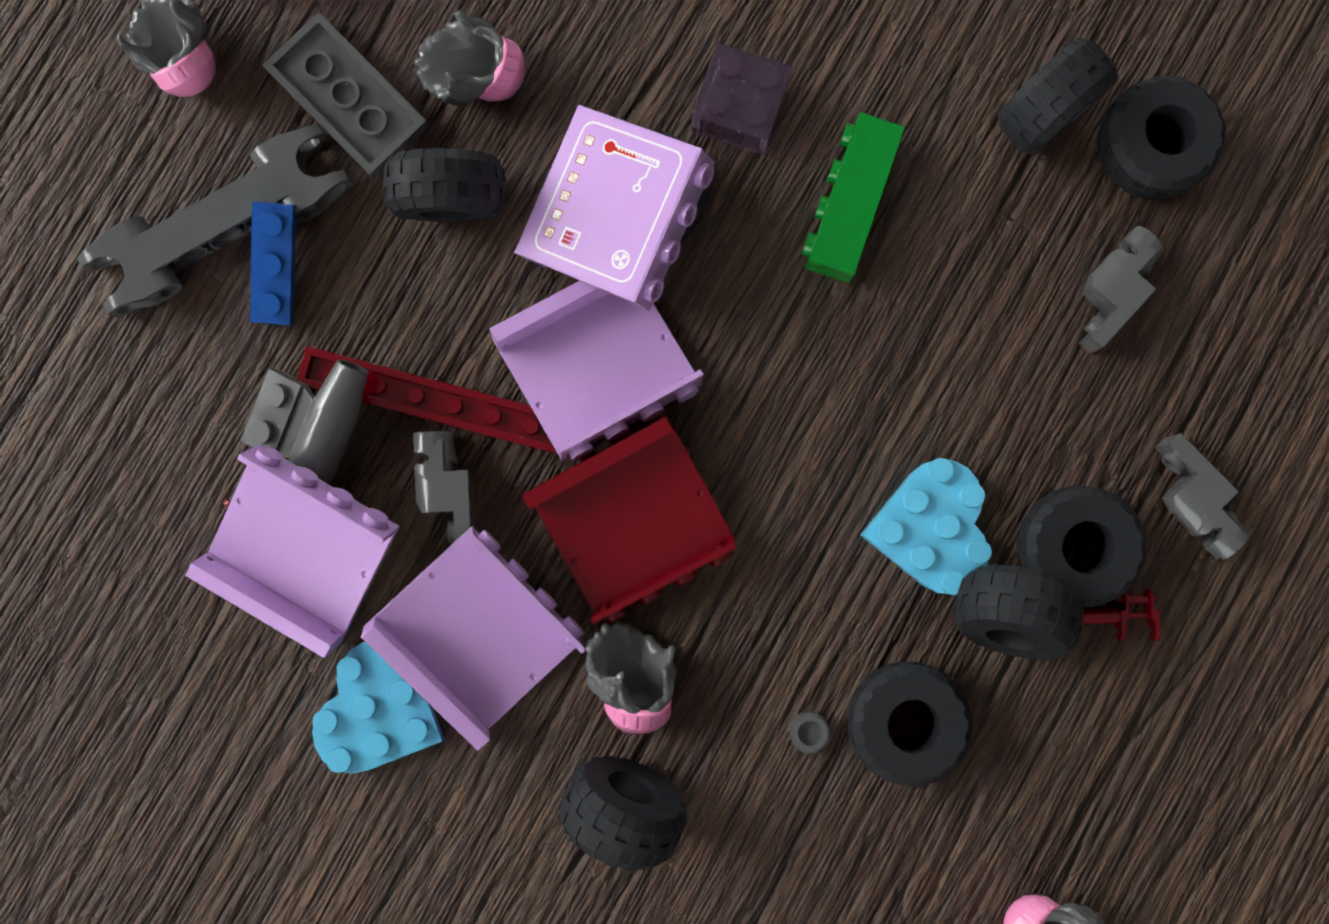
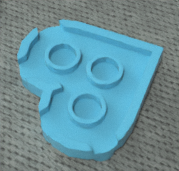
M938 458L921 464L912 471L860 534V536L920 585L935 593L957 595L962 579L977 567L988 566V560L992 554L991 547L986 542L985 536L975 525L982 510L985 492L969 468L954 460H947L945 458Z
M362 642L351 649L339 661L336 678L339 695L326 702L321 710L314 715L312 721L314 747L322 761L335 773L345 772L352 774L368 771L445 740L434 708L366 642Z

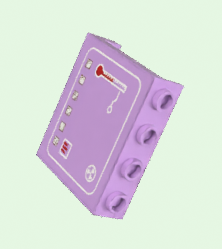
M578 105L514 253L544 268L545 266L650 311L653 303L660 298L663 292V280L669 266L679 256L680 241L683 234L696 217L697 203L701 193L712 181L715 161L702 148Z

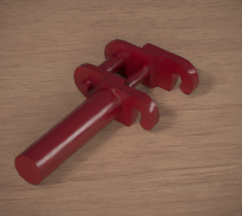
M1146 589L1144 595H1128L1126 591L1123 596L1117 599L1119 610L1115 607L1084 609L1083 624L1115 623V628L1119 629V633L1116 634L1117 641L1126 640L1127 620H1130V618L1148 619V627L1153 628V632L1150 633V639L1152 641L1160 640V610L1154 609L1156 596L1153 595L1151 589ZM1129 603H1144V612H1130Z

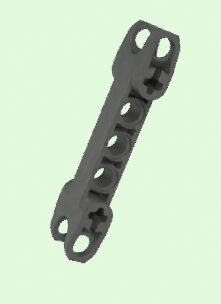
M310 125L279 134L263 142L250 154L256 166L255 170L151 228L144 217L138 216L128 218L105 230L92 244L81 252L77 259L81 267L88 269L90 272L103 270L117 264L122 265L125 275L122 286L102 304L107 314L117 318L145 308L157 306L178 294L183 286L175 273L251 231L253 201L297 205L296 225L303 224L325 212L353 186V183L344 170L333 171L319 177L307 175L305 168L308 158L328 140L319 125Z

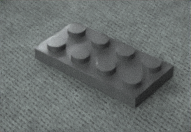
M320 12L314 15L262 64L266 71L372 179L384 169L392 154L403 151L429 126L427 121Z

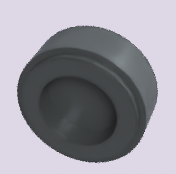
M805 711L797 714L792 719L789 725V737L793 745L801 752L817 753L828 744L830 728L821 715L816 712Z

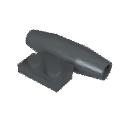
M338 359L319 391L314 395L309 388L310 385L279 369H268L241 441L251 447L259 444L264 447H272L282 454V458H289L288 461L294 465L312 470L317 474L318 479L330 485L336 476L359 419L368 370L353 362Z

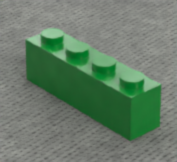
M859 112L855 124L847 122L839 144L845 147L846 150L842 161L834 159L827 182L833 184L830 196H821L814 216L815 219L821 220L816 234L809 232L801 254L808 257L805 269L849 284L858 266L905 127Z

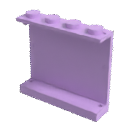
M582 281L570 285L489 328L494 344L562 462L570 457L575 461L585 457L594 450L592 445L605 438L608 441H613L629 431L628 425L641 418L643 422L654 419L664 411L663 406L676 399L681 403L692 398L699 391L697 387L701 386L704 375L701 369L694 372L654 304L650 311L635 303Z
M259 444L239 454L237 460L247 465L208 553L191 562L185 576L325 658L342 643L400 526L388 520V516L382 511L368 508L354 500L348 491L332 487L318 479L317 474L312 470L296 466L282 458V454L276 449Z
M471 526L363 626L361 638L478 751L490 740L489 728L575 648L581 654L586 648L581 638L585 634L582 628L570 616H567L564 620L554 610L557 604L543 588L540 587L535 591L525 581L529 577L528 573L517 561L512 559L510 562H507L497 552L501 546L487 531L483 530L479 534Z

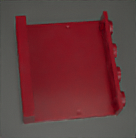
M668 415L528 490L522 495L529 510L534 507L536 508L593 613L590 620L593 624L602 619L607 624L620 618L627 612L624 607L639 600L641 605L654 600L662 594L660 588L673 581L676 586L688 582L698 575L695 569L710 562L712 567L717 566L733 556L731 550L737 548V543Z

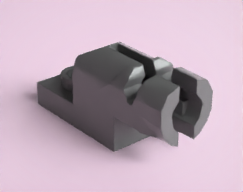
M1136 226L1119 243L1118 249L1110 252L1086 281L1083 295L1100 310L1083 328L1088 334L1079 342L1090 354L1103 348L1156 290L1146 278L1165 249L1161 241L1142 226Z
M449 431L413 433L414 453L429 456V459L423 464L417 463L414 466L416 503L421 513L424 514L453 513L454 520H448L447 524L448 542L453 544L471 526L476 529L474 472L455 470V466L459 464L453 441V433Z
M1181 433L1165 437L1155 448L1163 456L1161 458L1163 464L1173 473L1182 475L1162 497L1166 507L1189 530L1192 536L1205 535L1201 545L1217 560L1219 558L1222 560L1229 558L1246 543L1250 536L1230 507L1225 506L1238 491Z

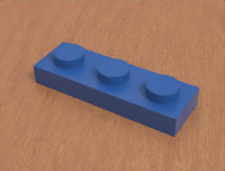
M263 201L252 202L250 322L291 325L294 323L297 209L295 204Z

